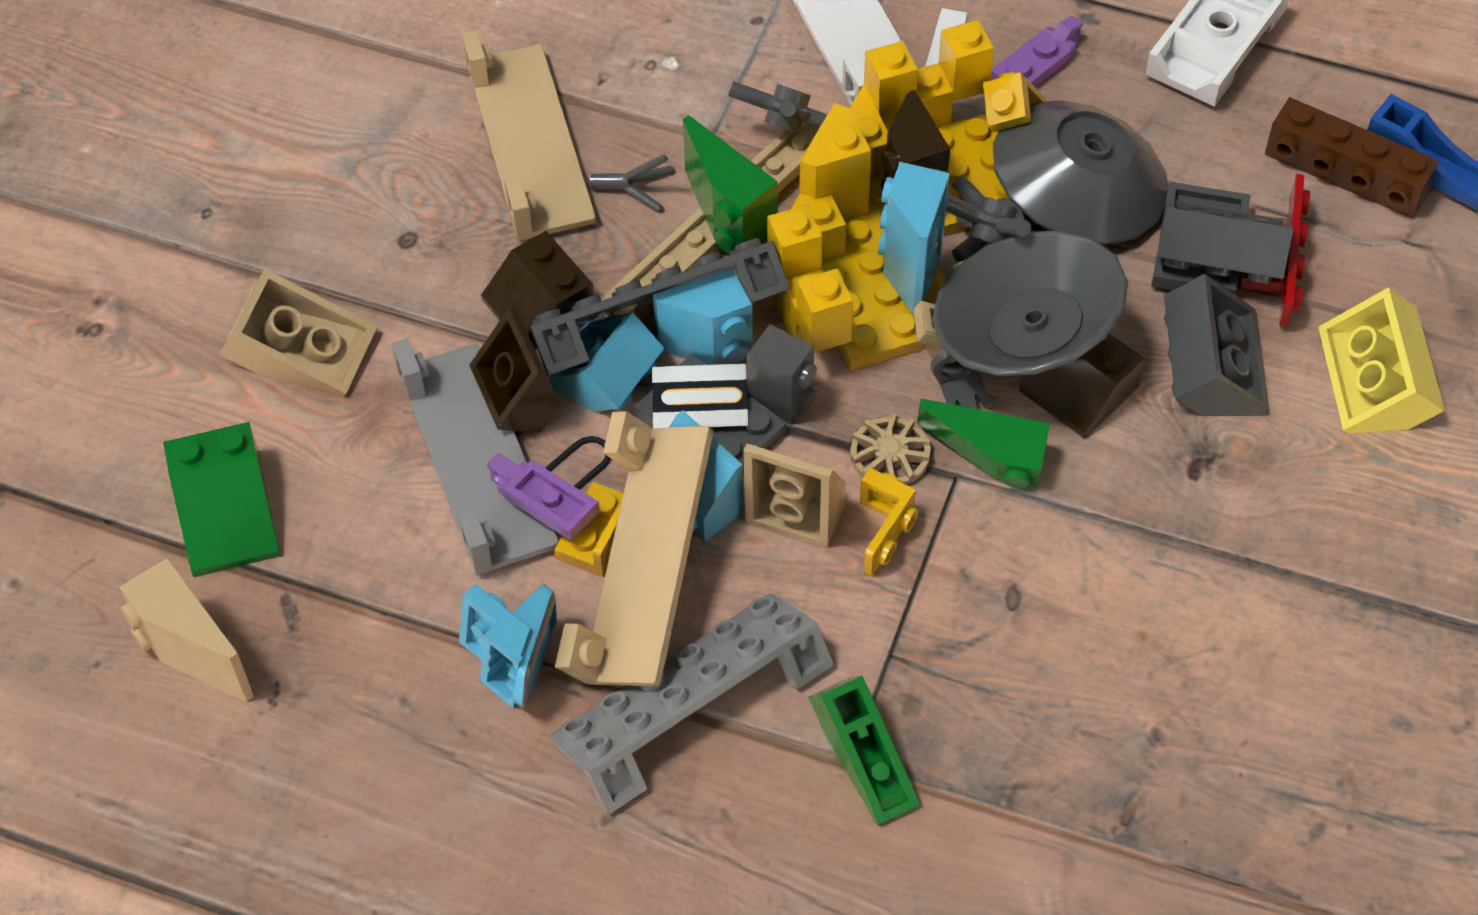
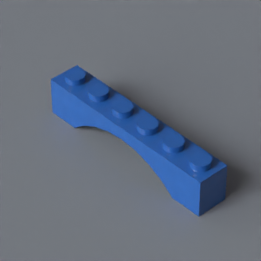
M1390 94L1371 117L1367 130L1439 160L1431 186L1478 210V161L1457 147L1437 127L1426 111Z

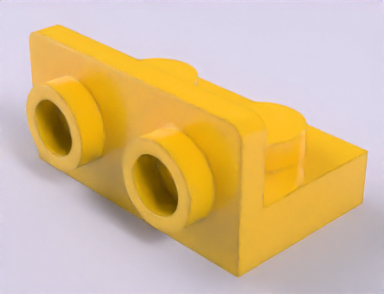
M592 482L586 494L598 501L600 512L573 541L562 536L554 549L555 559L604 577L607 571L624 493Z

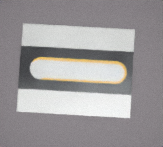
M746 364L652 367L653 428H668L676 415L683 410L700 426H748Z

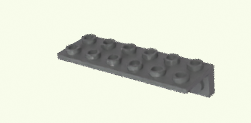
M755 238L735 246V249L729 252L730 256L721 259L719 252L712 253L695 260L696 263L690 266L691 270L681 272L680 267L676 266L655 274L656 277L651 279L652 283L643 287L640 280L633 281L615 289L616 292H613L612 297L602 301L600 295L597 294L576 302V306L572 307V312L561 315L559 309H554L536 316L527 334L531 342L535 341L547 376L589 362L577 325L653 299V294L732 267L736 271L751 304L788 291L790 287L773 241L761 244L759 238Z

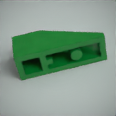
M921 398L917 423L994 479L1003 480L1006 485L1014 488L1037 487L1042 470L1050 423Z
M863 675L849 677L808 696L828 742L877 825L920 805Z

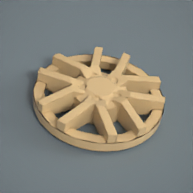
M892 413L891 416L879 417L873 420L867 419L853 433L850 445L851 462L861 477L864 476L869 467L877 471L885 468L887 473L894 476L893 469L901 467L905 476L897 478L903 484L908 485L920 478L929 466L931 458L930 439L911 418L907 420L897 417V414ZM888 425L886 431H884L883 429H881V428L879 427V426ZM895 426L904 428L899 435L893 433ZM867 432L871 433L876 438V440L866 436L865 434ZM913 432L917 437H909V435ZM858 444L866 448L865 450L857 453ZM924 448V452L910 450ZM874 458L875 460L867 467H864L861 464L862 462ZM908 462L920 463V465L912 472Z

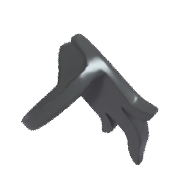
M945 350L938 353L931 361V371L941 386L946 403L953 405L957 403L963 407L977 409L976 397L983 406L992 407L999 402L998 397L991 396L985 392L980 371L964 367L958 361L947 363L954 358Z

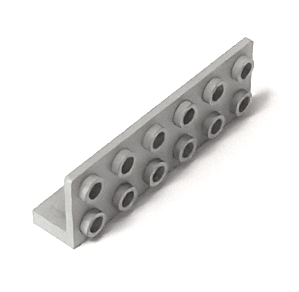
M408 339L392 343L398 374L476 576L554 550L558 544L555 531L506 500L498 492L497 487L499 485L490 479L491 474L487 464L497 453H500L518 466L523 461L526 462L514 431L497 429L469 364L480 350L479 345L472 344L424 360L421 352L413 353Z
M771 593L755 599L748 608L731 619L718 623L713 627L712 631L697 641L679 648L675 655L665 661L662 680L659 686L627 685L618 692L610 693L598 705L581 716L566 721L562 728L550 735V739L556 748L585 772L601 808L610 815L648 789L634 760L633 752L776 658L780 661L788 683L796 689L801 688L834 666L818 623Z

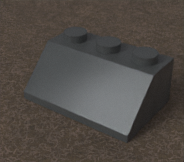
M1167 200L1157 257L1165 258L1164 265L1169 267L1189 269L1190 263L1206 265V272L1210 274L1231 276V271L1234 270L1248 273V280L1272 284L1274 277L1284 278L1293 226L1290 220Z
M1206 274L1165 294L1166 314L1164 315V321L1168 329L1170 347L1168 349V356L1172 365V392L1175 399L1201 416H1263L1269 413L1255 308Z

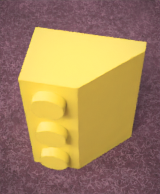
M1388 287L1318 326L1344 432L1353 434L1409 430L1445 411L1418 309L1410 301Z

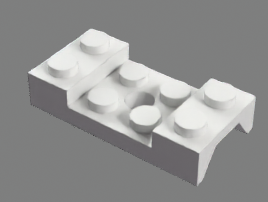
M1189 0L1149 52L1145 75L1215 107L1233 83L1237 68L1265 31L1269 33L1286 11L1289 0ZM1218 22H1221L1228 25L1229 27L1225 29H1220L1214 27L1213 25L1217 24Z

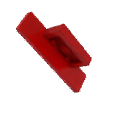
M1296 174L1289 199L1288 219H1285L1290 220L1293 226V234L1284 278L1274 277L1272 284L1248 280V273L1241 272L1240 288L1281 294L1280 326H1288L1291 312L1299 313L1302 301L1303 288L1295 286L1296 279L1301 280L1303 276L1305 255L1298 254L1299 247L1305 246L1308 223L1301 222V215H1307L1310 202V191L1303 190L1305 175Z

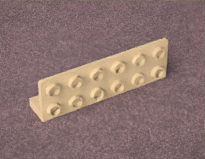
M477 30L462 33L466 65L517 241L534 238L544 231L551 234L594 224L596 222L595 213L542 45L536 44L491 54L488 44L481 45Z
M627 411L612 412L603 454L629 471L593 631L580 624H564L555 668L589 685H660L714 433L708 426L651 428Z

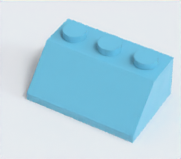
M899 162L894 178H886L881 201L888 204H885L880 220V229H884L880 239L878 255L884 256V275L914 315L913 309L920 301L926 302L942 254L950 173Z

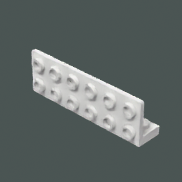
M793 0L851 106L864 85L865 51L900 42L898 34L878 0Z

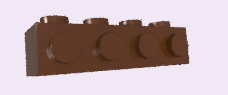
M1291 97L1288 98L1272 123L1265 151L1266 156L1412 219L1430 190L1439 160Z

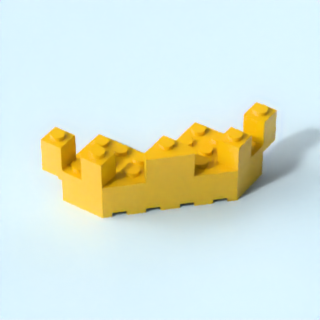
M979 19L941 30L939 62L918 69L904 41L865 51L864 85L850 108L836 103L833 104L800 160V193L790 210L767 216V242L773 241L790 287L788 291L772 296L788 333L814 345V353L839 346L850 371L926 349L925 344L917 342L914 315L883 273L884 256L878 255L879 243L884 229H880V220L884 206L888 204L881 201V180L885 178L882 155L886 153L887 134L908 92L916 91L950 147L948 194L965 201L952 187L953 183L960 176L964 175L984 197L1009 199L994 172L993 142L998 131L993 132L988 127L986 113L951 123L953 102L983 94V83L991 81L994 47ZM946 212L943 236L970 229V227L960 226L957 223L956 216ZM938 266L926 302L936 304L937 294L946 282Z

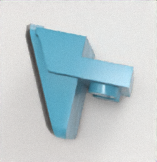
M474 584L463 594L459 643L481 660L480 682L512 708L516 707V705L520 708H525L529 704L551 633L557 622L556 597L553 590L545 584L542 585L512 613L507 609L501 598L493 593L488 594L477 584Z

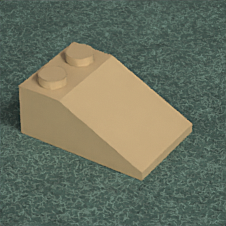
M264 268L253 286L219 355L256 374L344 397L378 326Z
M748 443L744 448L745 522L828 548L845 508L846 482L832 469Z
M167 558L119 586L126 604L120 607V610L132 627L130 632L144 653L152 649L162 664L247 702L254 698L238 653Z

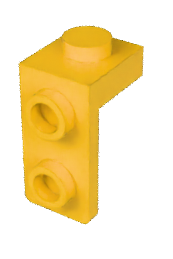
M1021 72L1003 73L997 76L996 79L983 83L987 123L993 132L1032 122L1029 104L1048 102Z
M870 467L861 479L860 504L887 516V519L865 551L864 573L873 576L880 564L886 566L890 562L897 547V542L895 541L902 531L908 533L917 519L918 509L914 508L916 489L903 484L899 478L890 473H881Z

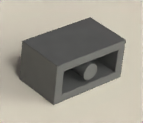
M769 324L747 353L748 395L790 425L793 424L801 412L807 413L816 398V390L813 389L814 377L817 371V366L814 365V345Z

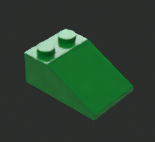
M687 115L683 118L685 173L717 245L723 251L729 253L735 249V246L755 238H759L761 244L767 243V216L778 213V181L690 115Z
M250 422L163 442L169 478L193 577L280 556L259 450Z

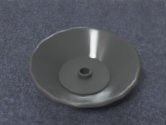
M1054 100L1029 104L1032 122L998 132L993 142L994 172L1008 198L1035 224L1050 231L1060 230L1090 237L1101 245L1135 240L1159 222L1165 208L1168 191L1166 171L1150 143L1124 120L1092 105Z
M1060 230L1030 232L1024 237L1015 235L986 245L955 268L937 294L932 322L941 348L964 367L995 376L1039 374L1074 362L1105 340L1124 312L1128 280L1117 256L1093 238Z

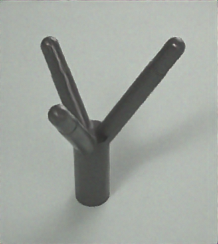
M661 155L627 173L591 174L590 187L592 190L624 189L655 211L661 212L663 206L633 186L632 183L671 174L675 169L671 165L656 168L668 160L666 155Z

